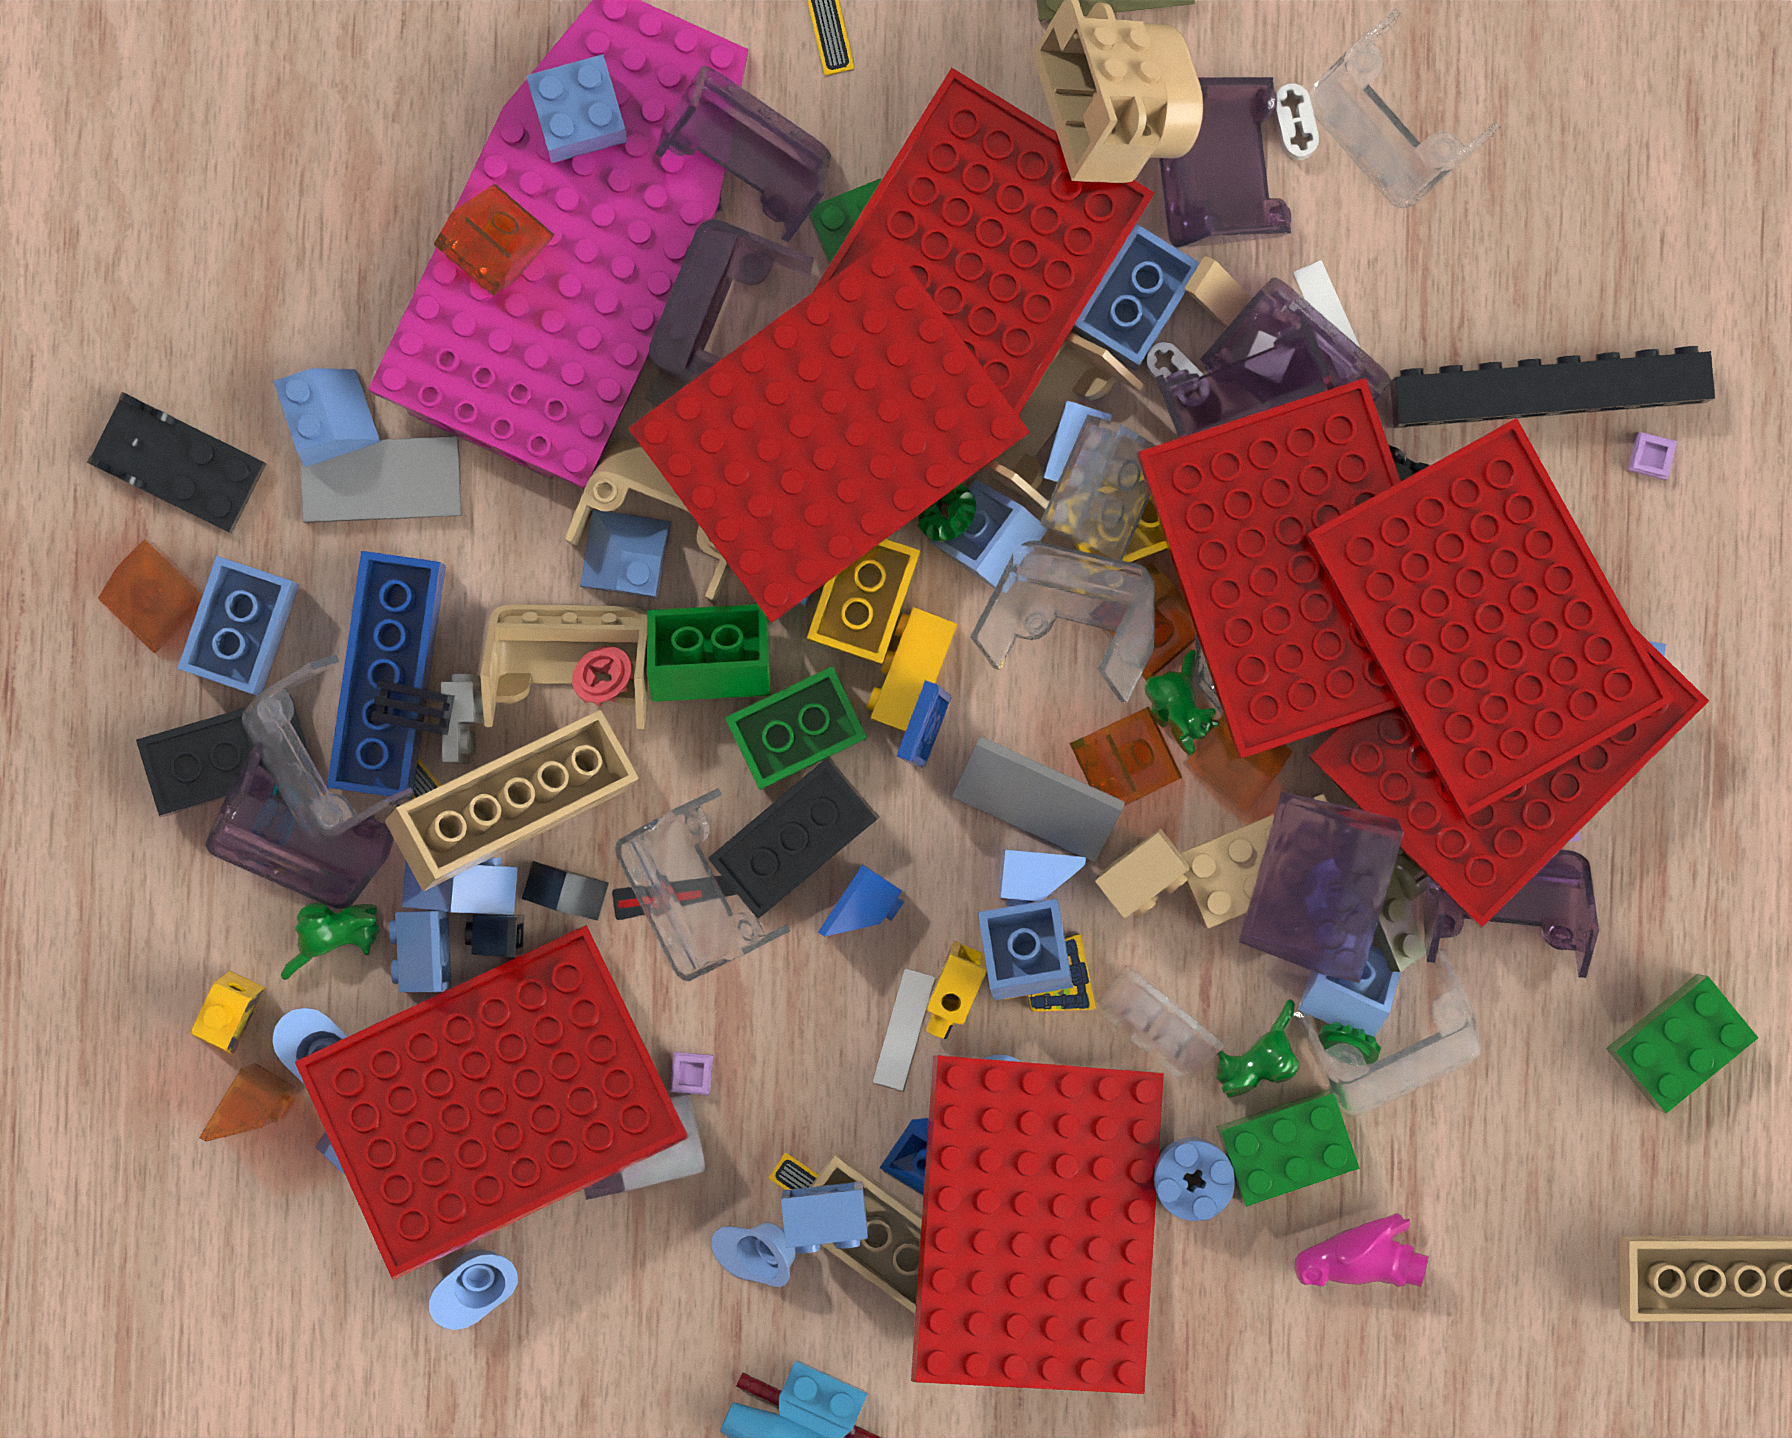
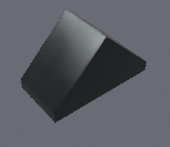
M533 861L522 899L555 911L598 921L609 882Z

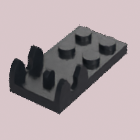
M121 392L118 398L119 401L87 463L232 534L267 463Z
M291 694L136 739L159 817L170 816L194 806L207 805L224 797L314 771Z
M827 757L707 859L756 918L759 919L879 819L880 816L870 807L835 765L831 757Z

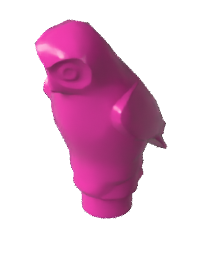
M1396 1213L1386 1218L1377 1219L1344 1230L1321 1243L1301 1251L1295 1258L1294 1269L1298 1280L1304 1285L1324 1286L1330 1280L1355 1285L1383 1282L1397 1287L1405 1286L1406 1283L1422 1287L1429 1256L1414 1252V1248L1409 1244L1403 1245L1393 1240L1395 1236L1407 1231L1410 1227V1219L1404 1220L1402 1215Z

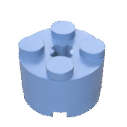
M1186 1137L1171 1142L1159 1152V1158L1154 1169L1153 1182L1158 1199L1170 1213L1184 1220L1204 1221L1213 1218L1227 1206L1233 1195L1235 1176L1229 1159L1216 1145L1203 1138ZM1198 1169V1175L1202 1179L1199 1185L1193 1184L1191 1188H1188V1182L1184 1179V1175L1186 1173L1193 1174Z

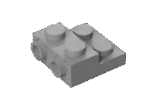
M452 674V682H441V693L455 695L448 735H442V762L467 764L469 763V755H475L476 752L475 732L469 731V724H484L481 678L476 676V674Z

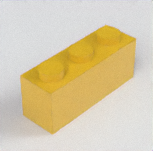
M913 607L910 615L902 613L894 634L901 637L896 652L888 650L880 671L887 674L882 689L874 686L866 709L873 711L871 720L906 732L925 680L934 684L936 682L956 630V623Z

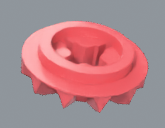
M603 646L591 650L580 659L574 669L572 676L573 688L585 703L592 702L599 707L605 701L615 703V696L621 691L627 692V683L629 680L634 679L631 667L633 663L624 651L616 647ZM595 672L599 674L609 673L612 679L607 682L604 680L599 681Z

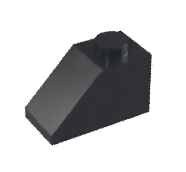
M473 914L472 922H466V946H472V955L499 957L523 955L525 915Z

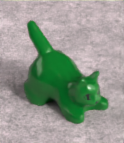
M1189 650L1183 658L1181 672L1169 671L1161 676H1151L1145 684V694L1152 702L1151 712L1155 721L1162 728L1168 723L1170 724L1174 738L1188 756L1195 753L1193 740H1203L1212 728L1220 724L1217 720L1212 719L1216 714L1214 708L1200 709L1196 706L1192 685L1194 664L1197 656L1195 650Z
M310 903L303 907L297 915L298 923L295 926L300 953L285 965L281 972V978L283 980L289 979L313 957L322 956L346 944L355 945L365 955H369L371 945L376 940V936L380 931L375 917L377 906L373 904H357L349 906L339 913L332 912L325 903Z
M1289 999L1286 1001L1282 1012L1272 1025L1270 1031L1264 1034L1243 1055L1230 1056L1222 1050L1217 1052L1219 1062L1216 1079L1223 1084L1222 1091L1226 1093L1228 1098L1253 1090L1262 1079L1269 1080L1272 1083H1281L1292 1079L1297 1073L1299 1061L1292 1052L1291 1043L1284 1032L1294 1014L1295 1003L1293 1000Z

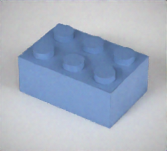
M1136 223L1071 331L1081 338L1106 349L1118 361L1137 371L1186 292L1184 288L1200 263Z
M216 555L177 669L262 696L300 584Z

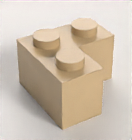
M1160 828L1134 849H1129L1103 869L1095 882L1124 919L1132 913L1139 918L1156 904L1155 901L1158 900L1156 895L1165 889L1170 894L1188 880L1184 873L1188 871L1190 865Z

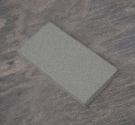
M457 436L380 440L379 443L305 467L300 459L304 523L462 516L459 438Z
M981 736L952 794V798L1075 854L1086 857V859L1096 862L1125 804L1124 801Z

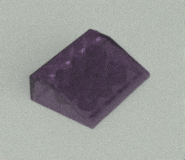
M1281 791L1239 943L1323 975L1360 983L1404 834L1398 819Z

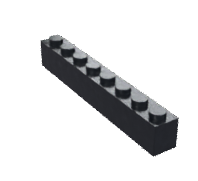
M1698 346L1678 347L1674 349V354L1659 355V349L1640 350L1635 352V357L1621 359L1620 352L1601 353L1596 355V361L1581 362L1580 355L1563 356L1557 358V364L1542 365L1541 359L1538 358L1517 361L1518 367L1502 368V362H1487L1478 364L1479 370L1463 371V365H1449L1439 367V373L1424 374L1423 368L1400 370V376L1390 381L1394 428L1703 404L1715 399L1711 351L1699 352Z

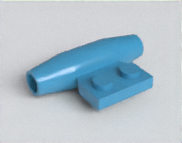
M795 1360L779 1395V1414L732 1402L720 1432L728 1438H843L852 1431L868 1392L799 1360Z

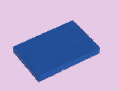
M925 680L897 753V757L920 768L926 767L952 698L939 685Z

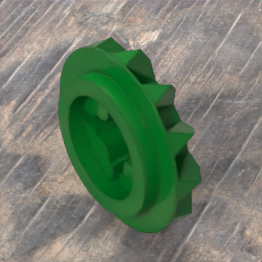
M961 483L919 514L917 526L928 538L934 541H949L960 536L967 530L976 513L974 495ZM943 503L949 505L948 520L941 515Z
M1335 1022L1332 1025H1323L1317 1037L1319 1045L1329 1056L1349 1065L1373 1064L1378 1060L1381 1047L1376 1043L1374 1036L1365 1034L1364 1029L1353 1028L1351 1024L1343 1026Z

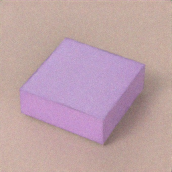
M1637 432L1627 471L1664 481L1667 480L1677 441Z
M674 1051L670 1092L710 1095L713 1055Z

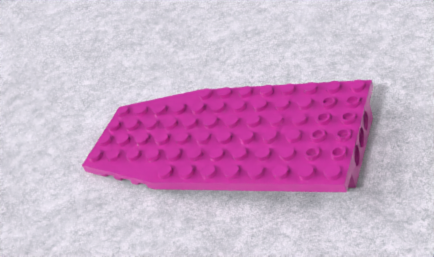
M592 0L531 73L534 74L603 54L625 126L627 142L551 163L526 79L502 108L368 388L370 393L405 408L410 416L549 479L555 476L584 490L601 460L718 211L748 57L747 48L641 0Z

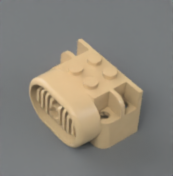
M1064 0L1034 49L1032 56L1071 180L1116 183L1132 182L1136 179L1149 158L1174 159L1185 155L1194 145L1200 131L1203 116V97L1188 47L1180 31L1169 24L1116 20L1113 9L1108 3H1096L1088 16L1084 17L1078 0Z

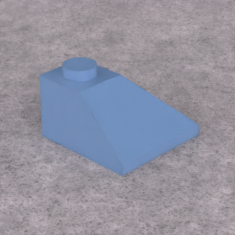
M593 509L580 587L658 599L671 521Z

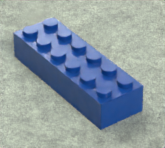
M361 551L327 788L412 799L422 730L373 720L371 715L372 711L377 710V704H374L375 696L380 694V688H377L378 680H386L428 690L446 570L445 564L438 561ZM391 691L390 694L392 699L426 706V698ZM388 707V714L424 721V714Z

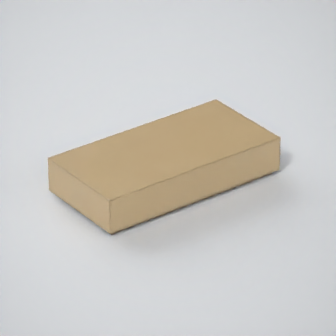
M1204 256L1184 288L1220 325L1229 329L1250 297L1216 260Z

